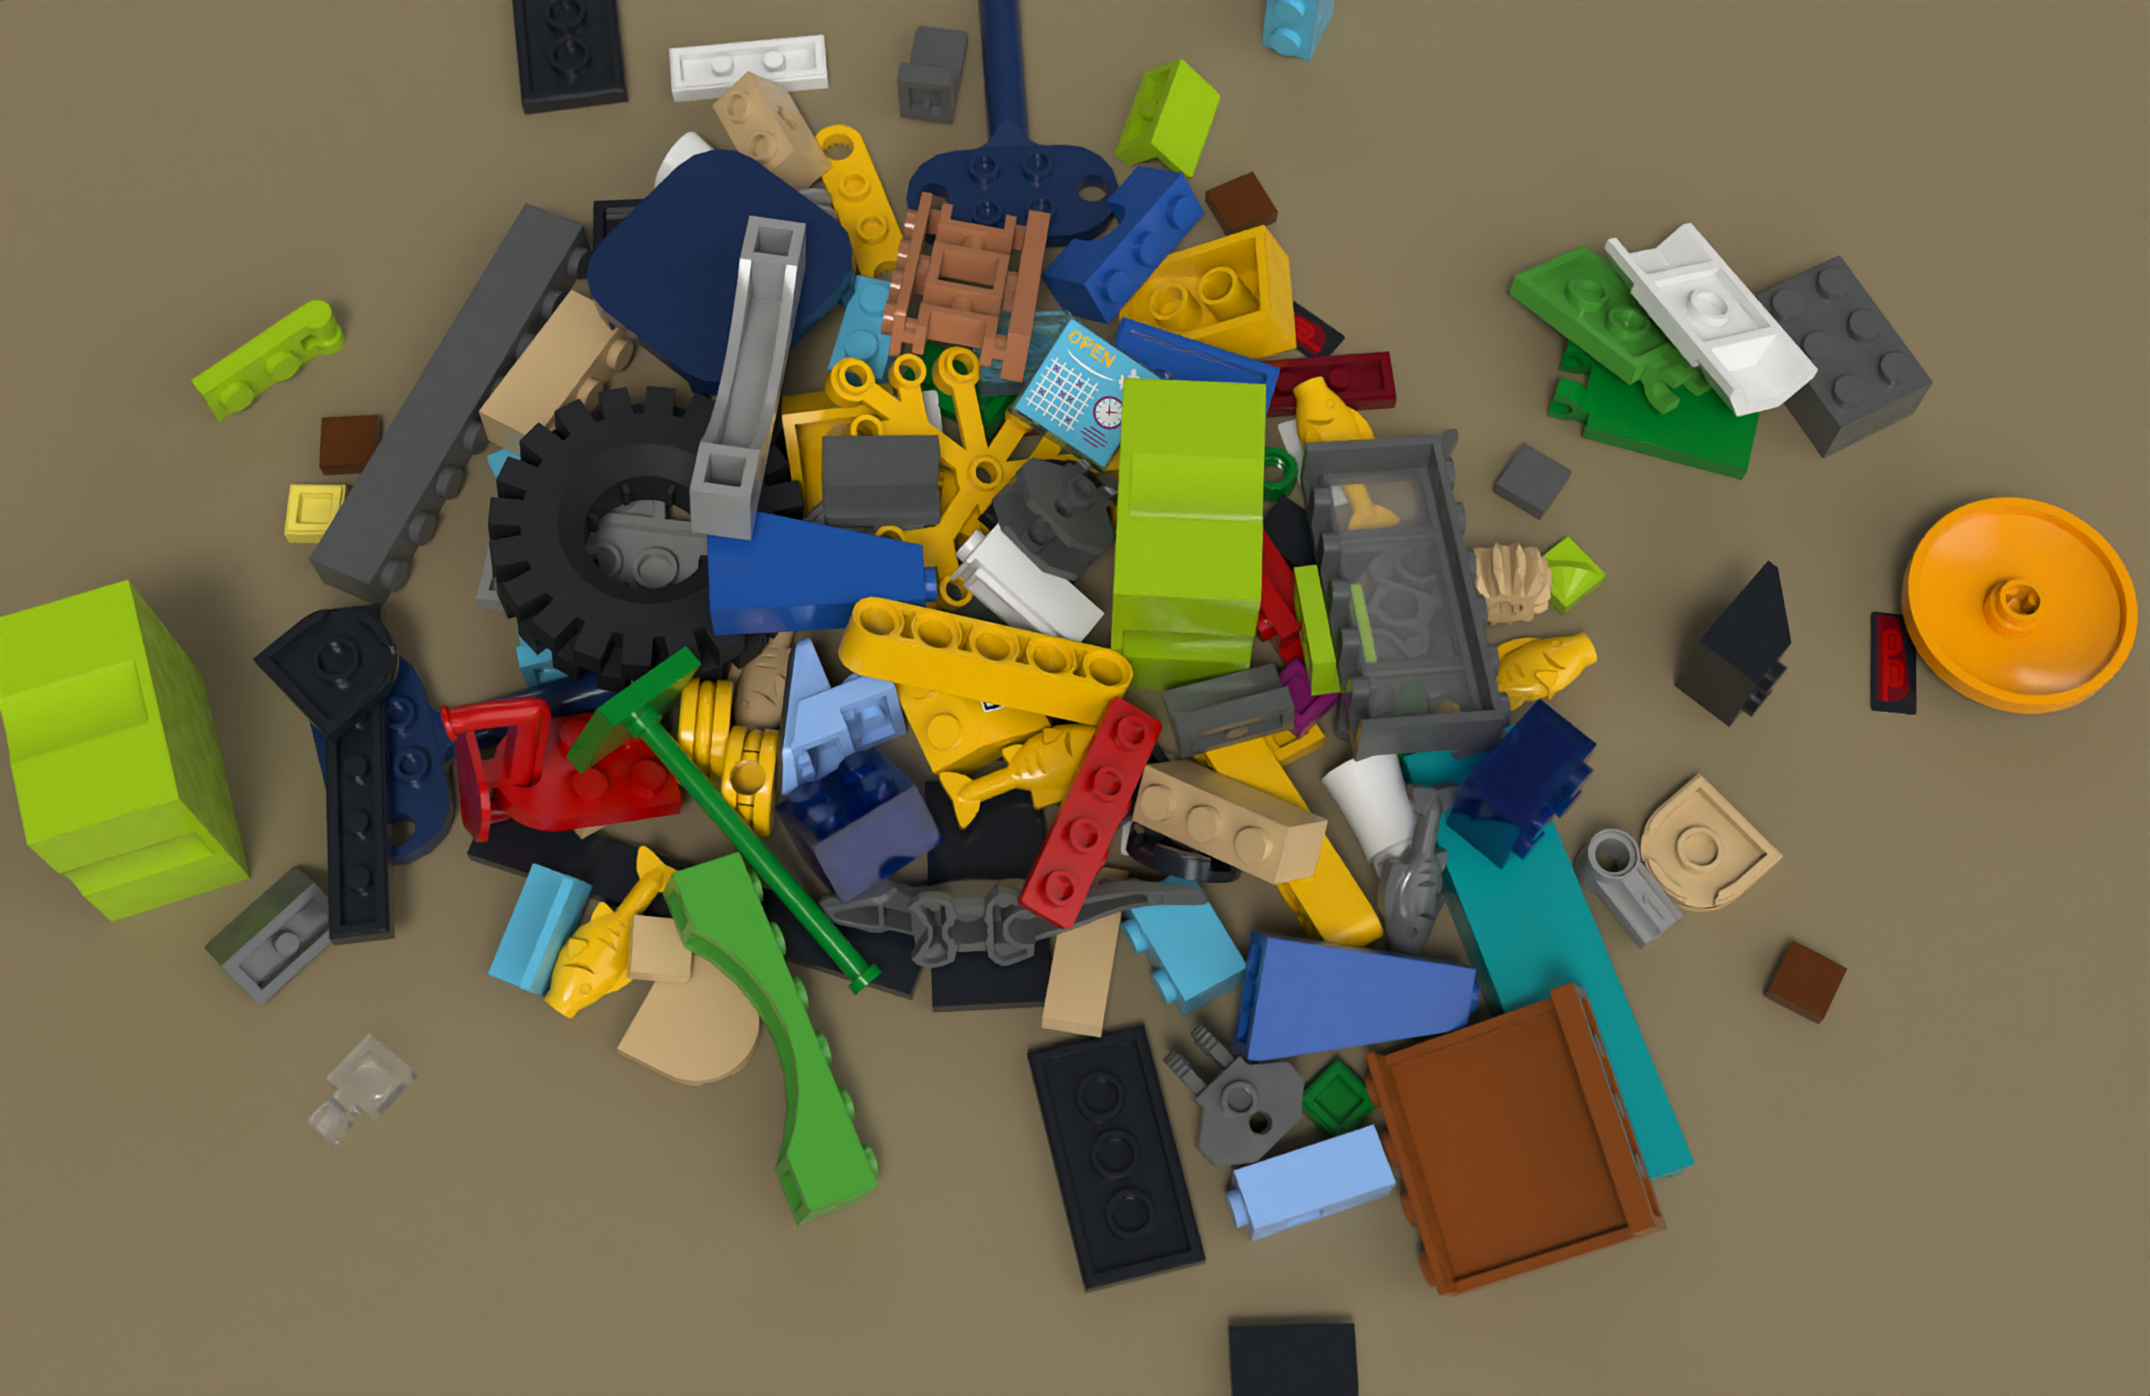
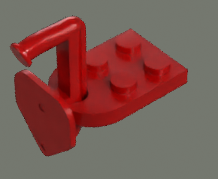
M532 696L476 702L451 708L447 705L440 707V714L447 736L451 741L455 740L456 768L463 826L477 843L488 840L490 824L503 822L510 818L533 829L556 832L680 814L683 801L675 777L641 738L638 740L629 739L582 774L566 758L567 753L594 713L551 718L548 703L543 699ZM508 726V733L498 744L493 759L481 760L474 731ZM489 792H493L494 797L490 798Z

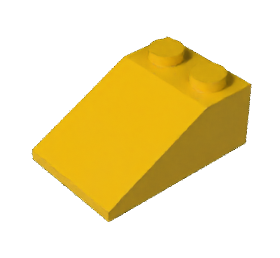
M1265 225L1169 254L1119 311V323L1121 318L1125 317L1253 360L1297 348L1289 257Z

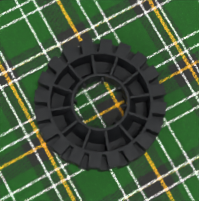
M646 386L645 404L631 405L627 387L598 392V411L589 413L580 398L555 410L556 429L551 432L538 422L519 441L521 459L517 460L509 456L507 457L496 479L498 498L491 497L488 530L493 577H496L497 595L507 618H517L519 636L537 655L546 648L552 651L553 668L577 681L586 669L595 672L597 688L616 693L627 688L629 680H638L685 646L701 663L692 676L700 678V684L705 680L717 682V679L722 680L723 664L729 661L740 670L761 654L762 638L764 635L774 639L778 632L714 636L709 603L708 555H700L698 569L685 580L677 584L672 582L664 588L640 589L630 587V584L626 582L621 584L599 569L597 555L589 554L586 547L590 533H597L599 529V520L609 511L623 504L626 506L634 501L655 500L666 502L669 506L675 505L691 515L689 490L698 448L710 422L716 401L694 393L688 408H680L675 406V388ZM773 442L769 448L757 511L803 521L804 502L798 481L787 482L789 463Z

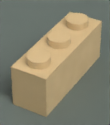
M571 290L479 410L488 440L520 456L519 441L538 422L551 432L556 429L555 410L580 398L587 410L591 412L599 403L598 392L604 390L605 384L615 371H622L630 361L634 348L632 339L617 327L612 331L600 317L594 301Z
M1187 759L1145 765L1132 817L1134 822L1271 884L1314 876L1328 823L1327 819Z

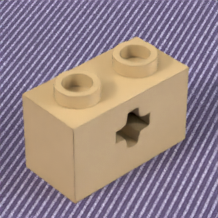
M748 71L712 105L738 152L756 160L795 190L808 189L832 167L786 88Z

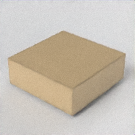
M633 915L630 920L626 978L686 984L691 974L692 952L683 946L673 919Z

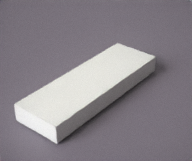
M824 35L669 49L674 102L720 98L748 71L786 88L788 92L829 88Z

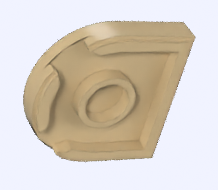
M1700 773L1652 814L1643 828L1638 842L1641 863L1676 907L1693 912L1714 911L1733 903L1783 857Z
M692 953L689 981L686 984L655 981L618 1045L617 1050L619 1054L675 1082L689 1086H701L702 1084L715 1082L729 1075H734L746 1066L759 1044L761 1019L757 1010L734 982L710 962Z

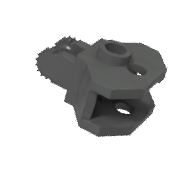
M1032 457L1016 472V476L992 499L1000 529L1042 572L1074 582L1116 540L1106 508L1111 504L1109 500L1117 491L1109 483L1097 489L1093 482L1087 478L1088 471L1092 466L1084 458L1074 466L1069 463L1067 466L1062 467Z
M1199 1024L1190 1034L1204 1054L1210 1055L1222 1068L1214 1077L1205 1084L1194 1072L1192 1065L1182 1055H1177L1173 1050L1163 1059L1165 1064L1194 1094L1191 1099L1199 1106L1194 1147L1215 1166L1256 1163L1300 1120L1305 1079L1289 1062L1248 1065L1240 1056L1233 1057L1205 1027ZM1260 1111L1266 1118V1125L1261 1132L1254 1133L1250 1128L1249 1121L1254 1113Z

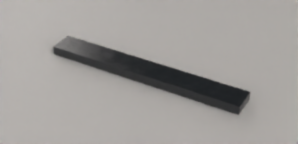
M512 818L490 824L488 840L477 843L473 838L467 852L471 861L525 878L528 877L533 863L561 874L572 876L593 886L589 898L619 907L639 880L636 871V858L639 849L637 847L595 834H590L581 839L574 830L556 832L537 830L527 827ZM654 853L665 865L677 871L694 866ZM762 887L763 901L761 905L768 922L774 921L779 926L785 941L786 953L783 956L784 960L849 980L774 891ZM662 892L656 895L642 915L672 918ZM834 924L869 966L876 963L883 971L867 985L868 987L909 1000L913 999L924 968L912 961L911 952L915 947L913 935L892 930L873 933Z

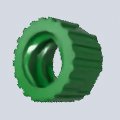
M1267 447L1265 449L1264 467L1275 466L1279 468L1284 474V478L1276 483L1264 480L1263 501L1277 502L1282 495L1285 497L1290 496L1292 490L1295 489L1298 464L1295 461V457H1292L1283 448Z

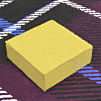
M290 484L284 536L288 542L319 543L350 492L347 486Z

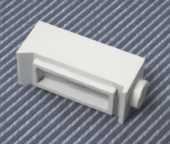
M999 523L986 536L977 529L955 553V556L962 561V564L949 578L954 582L960 576L965 581L963 586L1010 627L1082 642L1105 614L1067 579L1042 572L1001 531Z

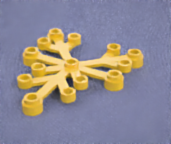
M954 346L946 349L932 366L934 384L941 392L952 396L963 448L928 423L920 384L926 377V366L918 356L903 354L889 368L888 378L891 385L897 391L898 400L875 383L874 373L868 364L857 358H844L838 361L826 376L825 389L828 397L836 405L843 408H855L864 404L885 420L880 421L875 416L869 414L860 415L848 426L846 436H858L857 426H866L871 430L873 436L938 435L940 446L939 461L954 471V483L958 492L942 514L938 525L902 531L897 526H882L873 534L880 537L889 536L894 540L922 545L924 567H935L937 603L947 611L961 609L973 596L963 586L965 581L960 576L954 582L949 578L959 567L957 557L955 556L954 538L976 507L979 517L992 502L995 495L1003 489L1016 472L1032 457L1041 460H1072L1077 463L1084 458L1092 466L1090 471L1094 475L1112 472L1119 479L1120 443L1105 467H1103L1082 452L1058 455L1066 442L1049 430H1046L1028 459L1007 461L1023 435L1031 432L1039 425L1032 419L1031 423H1025L1017 416L1015 406L1021 397L1008 406L1005 412L1004 424L987 447L974 387L980 378L981 366L977 356L965 347ZM959 360L966 366L968 374L961 375L957 373L953 368L952 361ZM905 365L910 367L915 373V380L908 381L904 379L899 372V366ZM852 371L860 377L862 385L860 387L850 385L845 378V372ZM977 467H982L989 473L991 477L990 483H983L977 478ZM1109 500L1111 503L1108 506L1109 518L1113 527L1117 522V508ZM979 521L981 532L986 536L990 530ZM948 583L959 587L962 593L960 601L952 600L947 595L946 585Z

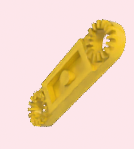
M828 126L815 136L823 153L825 154V150H829V146L834 147V143H837V146H841V143L845 147L848 145L849 149L853 150V152L843 160H832L826 156L832 167L820 179L823 188L830 193L831 207L837 213L838 223L848 233L857 266L856 271L860 276L876 279V277H880L881 272L885 274V270L892 272V269H896L900 240L903 236L861 135L849 126Z

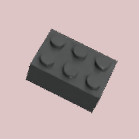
M1840 255L1755 295L1757 300L1818 369L1814 378L1788 398L1784 405L1822 458L1834 454L1914 414L1933 381Z

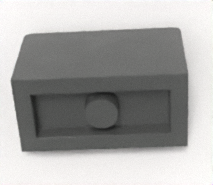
M938 435L822 436L821 484L825 525L831 527L938 525L941 518L938 493L940 458Z
M1271 663L1171 689L1163 695L1181 759L1294 729V704L1288 686L1282 687L1277 669Z
M293 867L208 942L205 949L262 1006L331 943L329 940L328 897L309 877L297 867Z

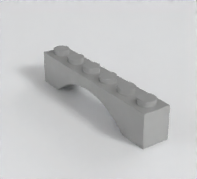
M749 216L740 256L732 322L722 377L710 422L699 444L689 490L692 533L751 540L806 269V223Z

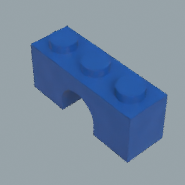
M1138 166L1107 200L1108 206L1120 225L1108 235L1096 240L1086 241L1074 238L1041 274L1066 315L1108 324L1204 215V211L1183 173Z

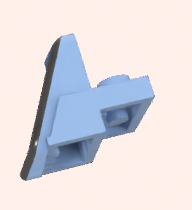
M810 637L798 641L792 647L788 658L776 752L775 789L778 794L784 796L795 794L805 789L808 795L861 775L862 772L856 753L907 734L894 682L854 673L847 677L841 685L831 688Z

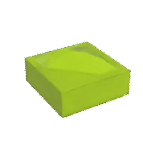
M1569 536L1543 555V557L1548 558V567L1552 571L1553 587L1550 588L1551 599L1548 601L1562 615L1566 614L1583 598L1602 585L1607 576Z

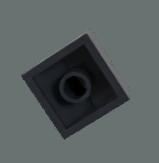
M1768 560L1704 634L1674 685L1728 727L1732 725L1743 711L1752 717L1773 691L1772 688L1787 670V667L1780 660L1792 642L1779 571L1776 565Z

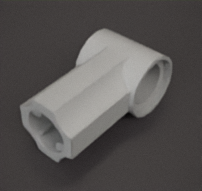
M1604 829L1597 832L1576 856L1573 868L1579 885L1587 892L1600 897L1640 949L1657 939L1684 917L1641 863L1639 847L1635 839L1627 832L1619 829ZM1595 852H1603L1610 855L1617 864L1618 872H1609L1599 866Z

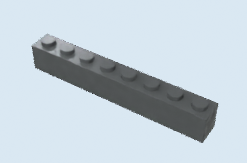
M525 203L309 558L323 583L372 604L381 603L382 607L391 592L395 593L402 587L408 574L410 560L419 545L424 546L430 540L436 526V516L445 501L451 500L458 493L462 484L464 469L473 454H479L488 441L479 410L568 295L576 280H582L586 276L592 251L583 225Z

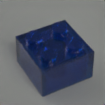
M1539 698L1462 783L1446 825L1501 870L1514 855L1518 856L1521 860H1525L1546 833L1543 830L1556 815L1561 819L1583 793L1581 790L1582 786L1594 772V769L1587 765L1597 744Z
M874 746L867 751H858L845 757L839 763L836 770L818 781L799 785L789 793L785 801L774 807L804 863L842 905L944 842L916 785Z

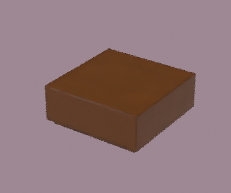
M1253 171L1206 191L1205 202L1226 236L1260 225L1268 226L1277 221L1278 211Z
M377 415L322 418L319 467L324 475L362 473L381 442L382 424Z
M1792 940L1783 954L1764 997L1819 1024L1825 1018L1847 968Z

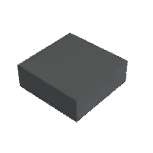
M1524 443L1497 481L1493 492L1541 520L1569 480L1572 471Z

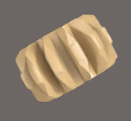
M1495 542L1494 547H1476L1473 549L1477 565L1474 587L1476 595L1483 594L1486 599L1488 611L1487 624L1489 626L1497 623H1507L1511 626L1514 621L1518 620L1529 622L1533 620L1534 614H1540L1548 610V600L1551 599L1550 588L1553 587L1552 571L1548 567V558L1540 555L1539 548L1532 546L1522 548L1519 542H1514L1511 545H1500Z

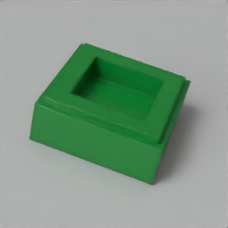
M1337 1058L1303 1092L1301 1112L1328 1139L1355 1131L1377 1108L1371 1102L1365 1084Z

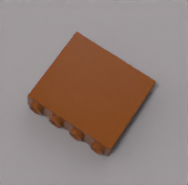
M1574 982L1549 990L1551 998L1384 1056L1376 1052L1365 1054L1370 1072L1364 1074L1366 1090L1373 1105L1376 1108H1382L1388 1130L1382 1132L1384 1149L1391 1164L1394 1167H1400L1406 1189L1400 1192L1401 1204L1411 1226L1418 1225L1425 1248L1419 1251L1420 1266L1430 1287L1436 1286L1439 1295L1460 1296L1668 1230L1587 991Z

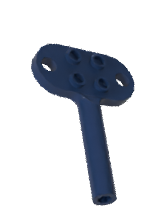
M978 0L988 142L976 149L956 150L935 155L920 165L909 180L906 197L907 210L918 211L922 192L941 196L947 201L946 204L953 205L951 220L1004 229L1006 215L1016 216V225L1026 226L1029 210L1051 213L1045 248L1066 247L1074 238L1086 241L1093 240L1106 231L1115 217L1107 204V200L1118 189L1114 171L1100 155L1084 147L1039 145L1029 139L1019 0ZM1093 186L1102 189L1106 195L1098 201H1086L1078 193L1085 187ZM927 234L926 242L934 245L936 235Z
M399 655L398 676L388 695L392 825L399 821L412 822L415 824V832L407 843L400 846H392L393 865L410 864L431 853L447 835L454 817L453 791L449 780V770L452 762L456 759L455 740L451 741L448 738L440 711L434 710L430 706L427 692L413 665ZM585 670L578 681L570 676H565L484 701L532 696L545 700L549 705L551 718L594 713L598 707L618 693L598 689L596 673ZM629 680L628 686L634 683L636 680ZM310 722L326 788L325 737ZM508 726L474 731L479 750L498 745L507 735Z

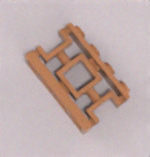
M922 192L918 211L907 210L903 238L900 240L896 269L893 270L889 298L885 304L881 334L891 335L888 356L898 358L901 354L903 343L913 344L912 353L923 355L926 339L982 349L980 366L990 367L992 359L1003 361L1000 379L1022 383L1051 213L1029 210L1026 226L1016 225L1017 217L1006 215L1004 229L951 220L952 204L942 203L941 210L931 209L933 194ZM927 234L936 235L931 256L923 255ZM1011 249L1022 251L1018 272L1008 271ZM939 277L993 286V290L939 280ZM914 294L923 295L917 319L909 317ZM1000 310L1011 311L1007 335L996 333Z

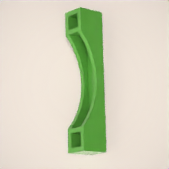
M740 852L672 873L662 894L683 946L710 962L737 985L757 1010L773 1040L783 1073L786 1102L783 1141L774 1170L796 1225H802L865 1200L878 1186L875 1179L879 1174L877 1161L870 1146L867 1143L861 1144L852 1124V1121L855 1119L852 1100L844 1087L840 1086L837 1088L829 1068L832 1062L829 1045L824 1035L820 1031L814 1032L806 1013L809 1003L805 987L799 977H791L783 958L786 953V946L782 932L774 921L768 922L761 905L763 889L757 873L753 868L746 869Z

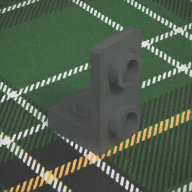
M919 26L916 29L910 64L900 63L897 78L900 117L952 124L968 43L965 31Z

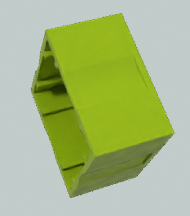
M1123 378L1111 650L1125 657L1132 667L1133 676L1127 689L1168 691L1250 668L1253 640L1261 604L1266 384Z
M127 579L0 617V712L6 732L10 765L27 845L58 874H62L70 879L81 894L111 922L251 879L203 676L131 581Z

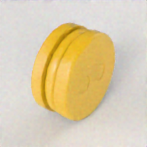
M692 677L681 693L677 743L705 776L709 778L711 783L715 787L721 788L724 758L730 733L733 682L717 679L716 687L715 683L710 680H705L700 684V678Z
M735 725L731 728L727 741L721 794L758 837L768 838L773 831L779 797L775 789L776 752L779 730L766 728L763 733L759 729L750 731L747 726Z

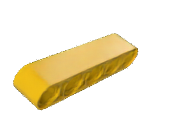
M867 597L855 604L838 648L839 659L843 665L850 671L862 676L1088 725H1098L1109 700L1115 697L1123 698L1133 676L1132 667L1127 659L1118 652L1108 648L880 597Z
M1263 737L1193 755L1197 764L1310 812ZM1326 835L1323 838L1314 876L1274 884L1308 939L1364 947L1383 936L1382 927L1375 911Z

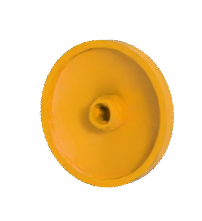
M1998 497L1975 501L1957 508L1940 519L1926 533L1914 550L1903 577L1901 597L1903 617L1910 638L1926 664L1940 679L1965 697L1982 705L2006 712L2020 714L2049 713L2067 709L2090 698L2103 688L2122 667L2133 647L2137 633L2138 605L2136 593L2130 575L2119 555L2086 522L2059 507L2041 501L2018 497Z

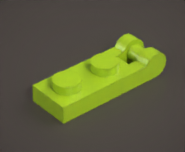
M311 300L193 378L191 382L206 407L220 422L231 413L245 409L256 396L277 382L285 381L292 377L299 367L318 354L333 355L338 353L345 344V336L336 322L329 304L322 300Z

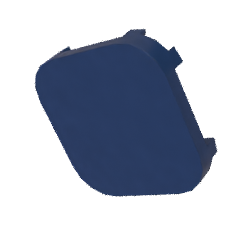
M718 149L695 154L677 166L601 241L590 257L586 275L591 297L600 317L612 331L616 327L685 379L689 383L692 393H697L712 399V396H717L722 377L732 322L740 256L749 216L806 223V269L789 351L836 303L843 308L846 307L855 293L854 279L857 267L848 233L834 217L756 160L737 151Z

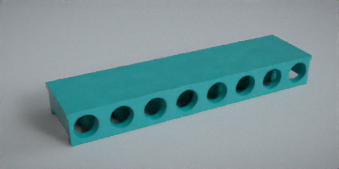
M1513 723L1509 727L1502 728L1511 736L1512 747L1493 752L1483 751L1459 760L1453 759L1451 750L1417 752L1404 756L1401 770L1406 786L1409 783L1431 786L1445 782H1454L1461 786V792L1455 802L1446 812L1441 814L1435 848L1441 847L1448 852V860L1442 872V894L1447 898L1445 902L1472 968L1476 969L1475 978L1478 981L1491 1018L1551 998L1549 990L1571 982L1585 989L1651 1182L1667 1176L1671 1178L1680 1175L1686 1168L1694 1166L1695 1162Z

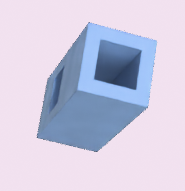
M1371 1125L1234 1170L1230 1182L1232 1190L1224 1192V1196L1234 1226L1236 1228L1245 1226L1251 1242L1387 1197L1396 1182L1375 1126Z

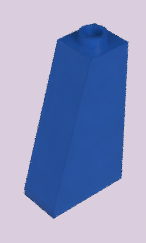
M758 511L751 540L707 535L709 603L714 636L846 628L855 604L867 597H880L925 608L926 602H937L935 567H924L923 548L919 544Z
M1252 930L1232 1050L1247 1060L1264 1061L1456 1031L1467 1027L1469 1014L1474 1013L1478 1004L1479 984L1475 979L1476 969L1457 961Z

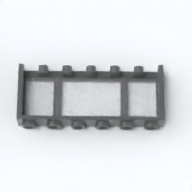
M1427 435L1306 443L1300 472V483L1336 659V669L1354 761L1358 762L1377 755L1488 747L1489 752L1495 751L1502 728L1509 727L1510 701L1506 692H1499L1496 681L1499 672L1498 650L1494 642L1487 643L1484 630L1487 627L1488 621L1487 603L1483 594L1476 595L1474 587L1477 572L1476 556L1472 547L1465 548L1463 539L1466 528L1465 509L1462 502L1454 501L1452 492L1455 486L1454 463L1451 457H1444L1440 436Z

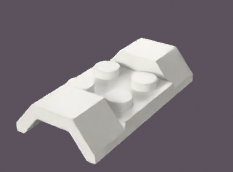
M1692 223L1682 224L1658 247L1649 250L1629 253L1617 238L1607 240L1604 250L1612 268L1631 289L1630 293L1692 367L1700 366L1707 382L1737 417L1779 407L1814 378L1818 371L1816 366Z

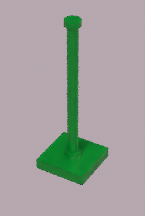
M685 646L598 707L567 753L566 758L582 774L629 739L638 740L641 738L852 983L848 988L856 996L883 971L876 963L869 966L660 724L663 715L667 713L701 665L700 661Z

